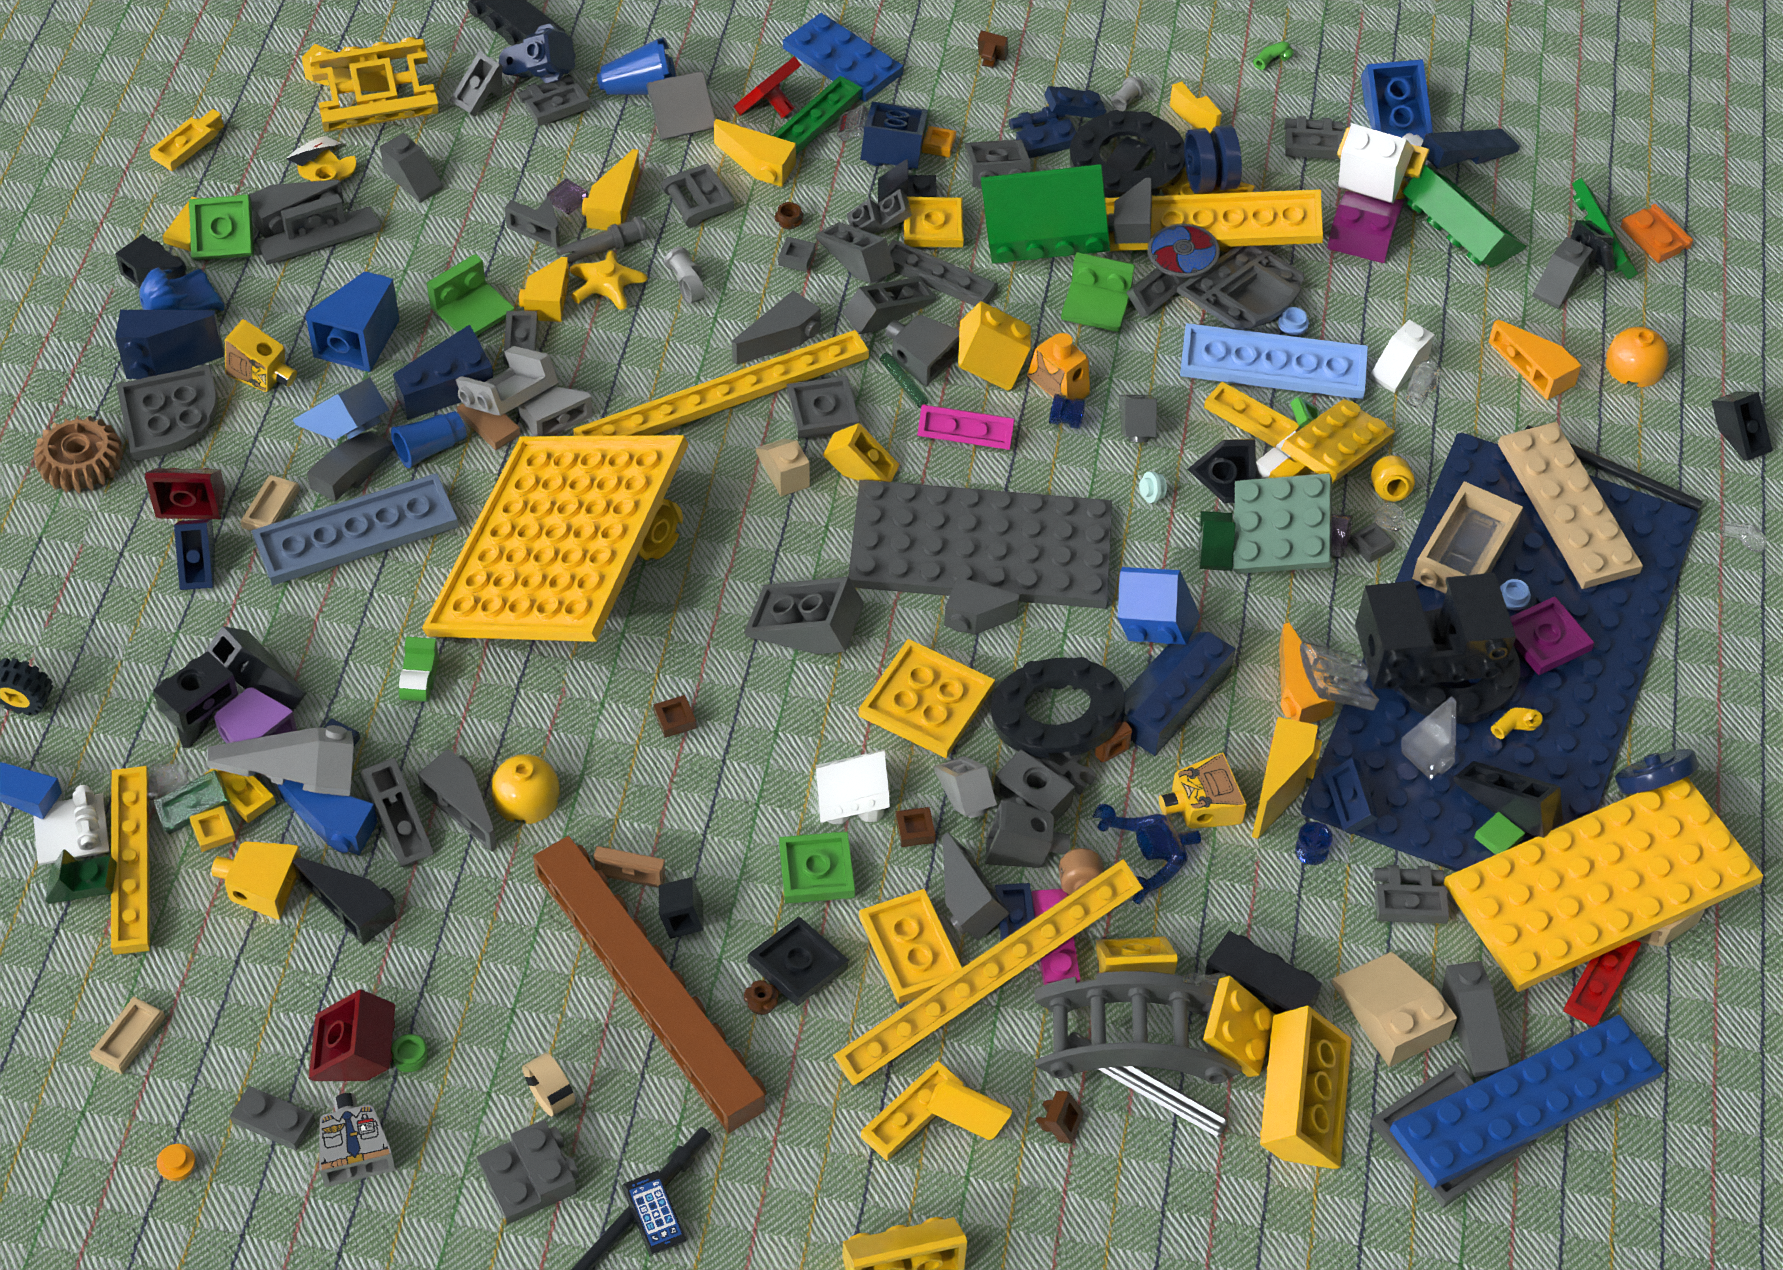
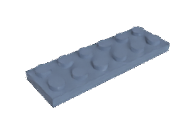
M435 473L251 531L273 586L457 528L459 525L457 516L440 478Z

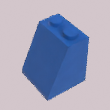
M364 271L310 309L305 316L313 357L371 372L400 321L393 278Z

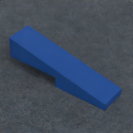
M0 762V802L44 819L62 794L58 778Z

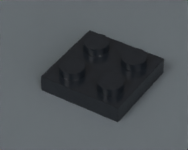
M798 916L748 954L747 963L793 1004L799 1006L846 970L849 959Z

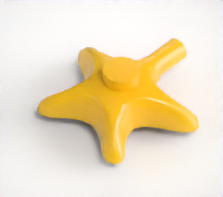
M612 250L608 251L605 260L596 263H577L569 269L571 274L587 281L585 285L571 294L574 302L579 304L591 294H599L611 299L620 310L626 309L628 305L624 294V287L628 284L643 283L648 280L643 272L619 264L617 262V255Z

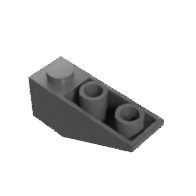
M339 180L277 184L256 191L249 195L252 204V223L264 238L285 231L281 215L283 210L335 194H339L343 204L341 182Z

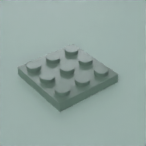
M1330 473L1235 481L1234 522L1236 527L1233 569L1236 574L1332 567V477Z

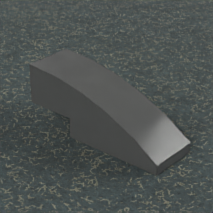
M371 431L346 440L321 458L307 472L310 489L336 502L350 486L356 489L360 487L394 450L393 443Z

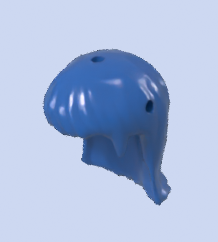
M157 267L148 273L139 290V299L143 310L217 309L223 311L225 308L222 298L215 292V288L209 282L206 273L202 269H196L180 278L168 279L167 274L171 273L172 270H161V268Z

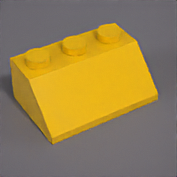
M933 1217L919 1225L910 1227L896 1225L878 1234L859 1233L853 1235L848 1240L843 1241L842 1258L845 1270H964L967 1239L954 1217L947 1219Z

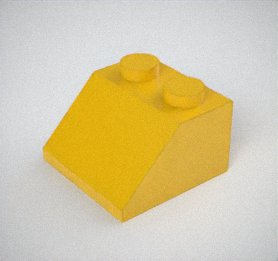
M980 301L960 320L958 367L1007 391L1011 390L1031 349V325Z

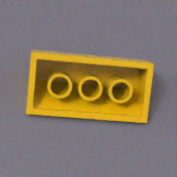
M1310 1006L1273 1015L1260 1145L1282 1161L1330 1169L1341 1168L1352 1038Z

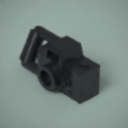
M1576 220L1570 238L1593 249L1589 263H1598L1605 270L1613 271L1616 267L1612 247L1614 238L1592 221Z

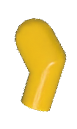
M1512 708L1491 726V731L1497 738L1503 739L1512 730L1531 731L1542 724L1543 717L1535 709Z

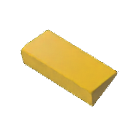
M949 1078L935 1086L927 1107L929 1112L987 1140H992L998 1134L1013 1111L1011 1108Z

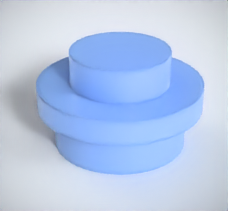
M1290 307L1285 310L1278 320L1279 328L1289 335H1301L1308 329L1309 325L1306 313L1297 307Z
M1510 579L1500 586L1508 609L1521 610L1529 604L1531 594L1527 584L1523 581Z

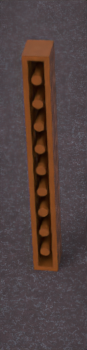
M568 835L533 855L535 875L728 1134L765 1112V1095H767V1091L762 1081L757 1076L751 1077L745 1069L746 1063L737 1049L731 1050L725 1042L726 1037L721 1027L716 1022L711 1024L705 1016L706 1010L699 998L689 995L686 991L685 981L677 970H670L661 948L657 944L652 946L647 939V932L638 919L633 921L629 916L625 901L619 894L614 895L608 888L609 882L600 869L595 871L590 864L591 860L586 849L581 844L576 846Z

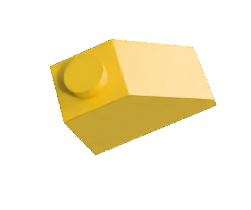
M560 257L527 277L525 289H520L519 306L524 307V311H537L538 321L562 322L569 284L568 257Z
M860 423L834 432L823 453V456L843 476L858 481L860 479L892 482L900 465Z

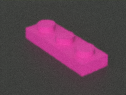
M922 404L917 436L1010 450L1015 418Z
M1062 889L1031 891L1034 917L1036 918L1067 897V893ZM1074 936L1040 958L1043 985L1076 977L1077 983L1080 982Z

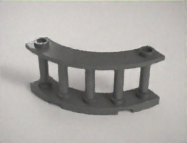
M1119 971L1096 973V980L1078 983L1076 977L1067 978L1035 989V1002L1053 1013L1054 1052L1035 1059V1066L1049 1073L1054 1078L1064 1079L1076 1073L1101 1068L1139 1066L1179 1071L1199 1077L1212 1084H1219L1225 1082L1227 1078L1242 1073V1066L1223 1058L1208 1043V1052L1189 1048L1187 1010L1205 1017L1207 1026L1217 989L1216 985L1204 981L1199 983L1200 986L1183 983V976L1173 974ZM1106 1003H1132L1133 1042L1106 1043ZM1147 1003L1173 1007L1174 1045L1148 1043ZM1090 1006L1091 1045L1068 1049L1067 1013L1074 1009Z

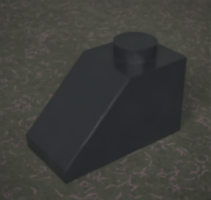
M1736 391L1711 401L1718 430L1744 461L1773 451L1759 392Z

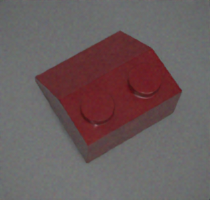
M156 468L145 473V481L156 518L221 519L226 490L221 469Z
M360 989L315 1014L308 1079L312 1081H368L390 1069L392 1061V1036L395 1028V1004Z

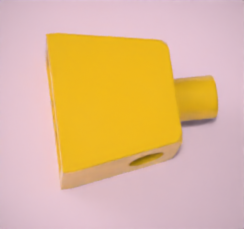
M245 841L240 844L234 859L221 856L215 858L212 865V876L225 879L226 891L232 902L280 920L297 880L293 860L301 857L299 846Z

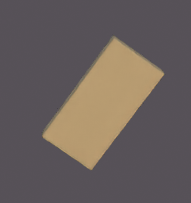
M269 475L241 519L242 528L251 531L280 522L299 493V484Z
M133 996L90 1052L91 1058L123 1074L166 1018L164 1012Z

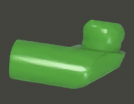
M1286 41L1278 42L1265 47L1253 60V64L1257 69L1263 70L1278 55L1282 61H1286L1294 54V50L1289 46L1290 43Z

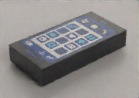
M658 1170L626 1182L621 1186L649 1257L684 1244L687 1241Z

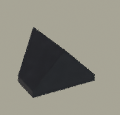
M1255 439L1222 440L1187 470L1223 503H1235V481L1256 479Z

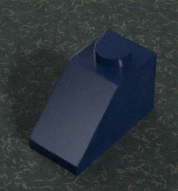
M212 519L178 521L174 524L180 590L213 588L215 544Z

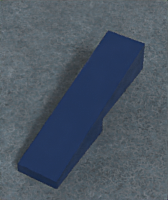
M1503 129L1426 133L1421 147L1429 149L1427 160L1437 169L1471 159L1477 165L1516 153L1520 148Z

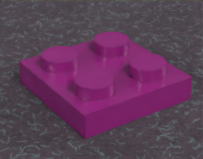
M1555 596L1510 617L1516 634L1514 646L1538 675L1592 651L1593 640Z

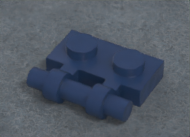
M1049 106L1043 107L1042 111L1030 114L1027 111L1019 113L1018 117L1009 119L1011 130L1022 129V131L1016 132V140L1022 139L1029 159L1070 149L1071 141L1077 132L1070 119L1058 121L1059 118H1063L1066 115L1052 113ZM1043 122H1045V124H1046V125L1034 127L1035 124H1039V123H1043Z

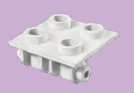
M79 785L72 795L73 799L55 802L44 819L33 816L38 865L55 863L63 849H66L75 859L110 852L103 793L94 795L89 786Z

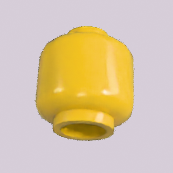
M1385 456L1378 460L1372 468V484L1382 499L1391 502L1401 501L1413 491L1415 485L1414 474L1408 462L1400 456Z

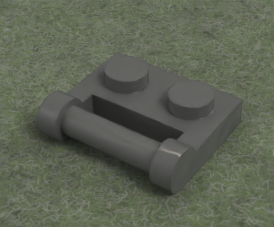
M709 163L669 176L661 183L665 194L672 197L683 214L682 219L687 227H695L701 220L734 209V200ZM686 186L699 206L692 208L680 188Z

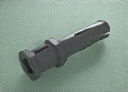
M635 216L633 220L623 224L610 225L607 231L556 247L557 255L572 252L569 255L563 256L568 257V263L607 249L624 248L625 244L636 240H647V232L641 217Z

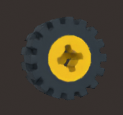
M3 658L0 660V704L4 705V709H12L17 714L23 712L25 715H31V713L36 715L42 711L53 689V685H51L52 680L47 678L48 675L45 672H40V668L37 666H30L29 662L24 660L19 662L16 658H12L11 661L8 658Z

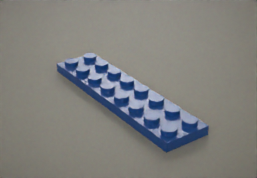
M1617 1015L1394 1121L1389 1130L1434 1189L1660 1078L1664 1069L1623 1018Z

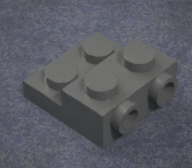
M1022 139L964 143L972 187L982 189L981 177L1031 172V162Z
M545 1119L510 1134V1142L477 1156L481 1171L507 1225L577 1193L575 1179L579 1177V1172L571 1156L564 1159L560 1148L564 1147L560 1132L556 1126L549 1128Z

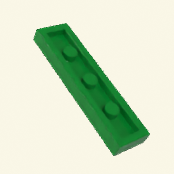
M842 76L837 77L772 136L796 143L797 155L862 97V87Z
M1582 177L1573 182L1572 186L1577 193L1573 196V199L1581 211L1586 209L1588 215L1584 217L1585 220L1592 221L1614 238L1612 247L1616 267L1613 270L1616 273L1622 271L1628 280L1639 274L1593 191Z

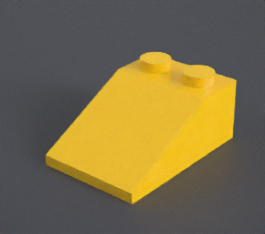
M1282 717L1277 718L1252 838L1259 839L1302 793L1306 778L1313 779L1322 740L1316 739L1318 725Z

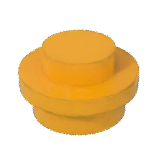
M184 1144L167 1146L160 1152L157 1158L159 1173L164 1178L172 1181L186 1179L193 1171L196 1163L193 1151Z

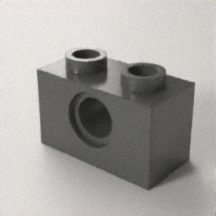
M1020 750L995 775L994 794L1003 801L1049 812L1054 816L1053 825L1072 806L1075 786L1065 776L1057 775L1047 768L1039 758L1030 756L1023 750Z

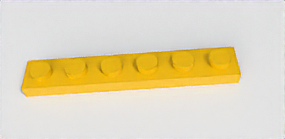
M147 766L112 770L111 857L117 862L113 892L111 894V949L113 955L150 951L149 772Z

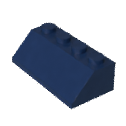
M1209 631L1192 633L1186 645L1168 644L1124 692L1125 717L1123 722L1126 721L1132 729L1131 741L1156 756L1231 672L1236 648Z

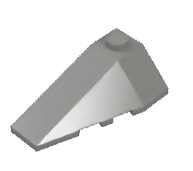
M330 725L326 728L315 727L210 746L207 748V767L247 777L254 776L256 773H262L270 778L272 783L283 785L285 780L303 783V790L350 796L354 749L352 731H347L341 726Z

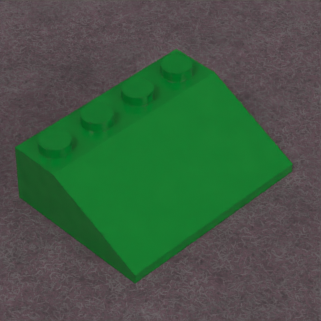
M1101 164L981 177L992 264L1061 256L1067 257L1076 255V252L1096 254L1110 251Z

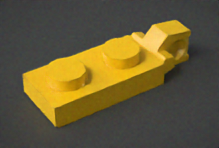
M212 109L200 119L189 118L150 149L151 158L170 171L175 170L216 137L218 132L224 127L222 114Z

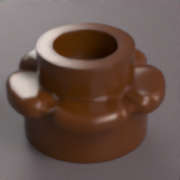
M785 202L778 207V212L775 213V221L779 222V225L785 229H794L803 223L804 214L798 204Z
M764 980L753 982L751 987L746 988L744 992V1001L747 1002L748 1008L755 1014H768L778 1004V989L772 984H767ZM759 994H764L765 997H764V998H759L758 995H759Z

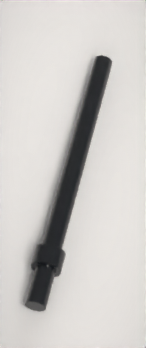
M1530 425L1526 427V429L1534 428ZM1570 443L1581 462L1697 512L1700 509L1702 500Z
M700 1127L683 1146H677L668 1156L669 1162L659 1172L665 1188L680 1171L685 1172L695 1161V1154L711 1138V1134L705 1128ZM629 1206L571 1270H591L635 1222Z

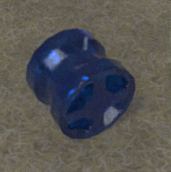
M1320 822L1304 824L1298 832V839L1295 844L1297 858L1308 865L1322 864L1329 855L1330 846L1333 841L1331 830Z

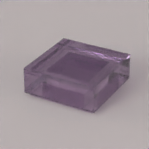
M566 178L549 191L546 196L550 197L552 205L569 215L582 205L584 197L588 198V191Z

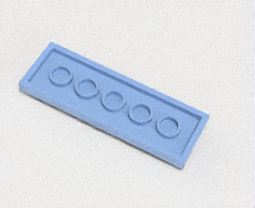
M1186 323L1180 376L1363 399L1368 346Z

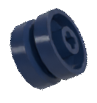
M1233 126L1213 127L1211 133L1206 128L1188 130L1185 136L1184 158L1188 182L1194 194L1212 192L1215 185L1219 190L1238 189L1242 176V159L1239 140Z

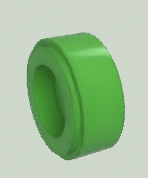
M405 1034L398 1037L392 1044V1062L400 1071L414 1072L426 1064L428 1049L422 1037L415 1034Z

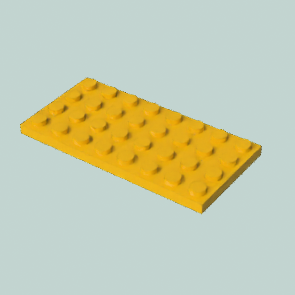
M1685 777L1672 784L1631 795L1551 830L1544 838L1535 837L1445 877L1444 886H1446L1516 991L1520 992L1761 884L1763 874L1690 779Z

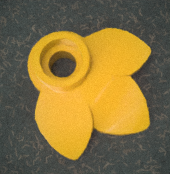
M326 149L314 161H308L304 166L297 165V169L301 177L311 182L339 180L341 182L342 179L351 176L355 172L357 161L355 156L339 160L329 149Z

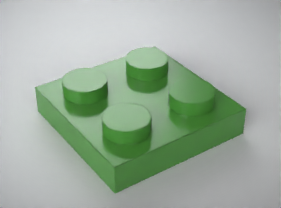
M249 195L189 199L191 258L194 261L254 256L252 204Z
M848 831L779 837L785 904L855 898Z

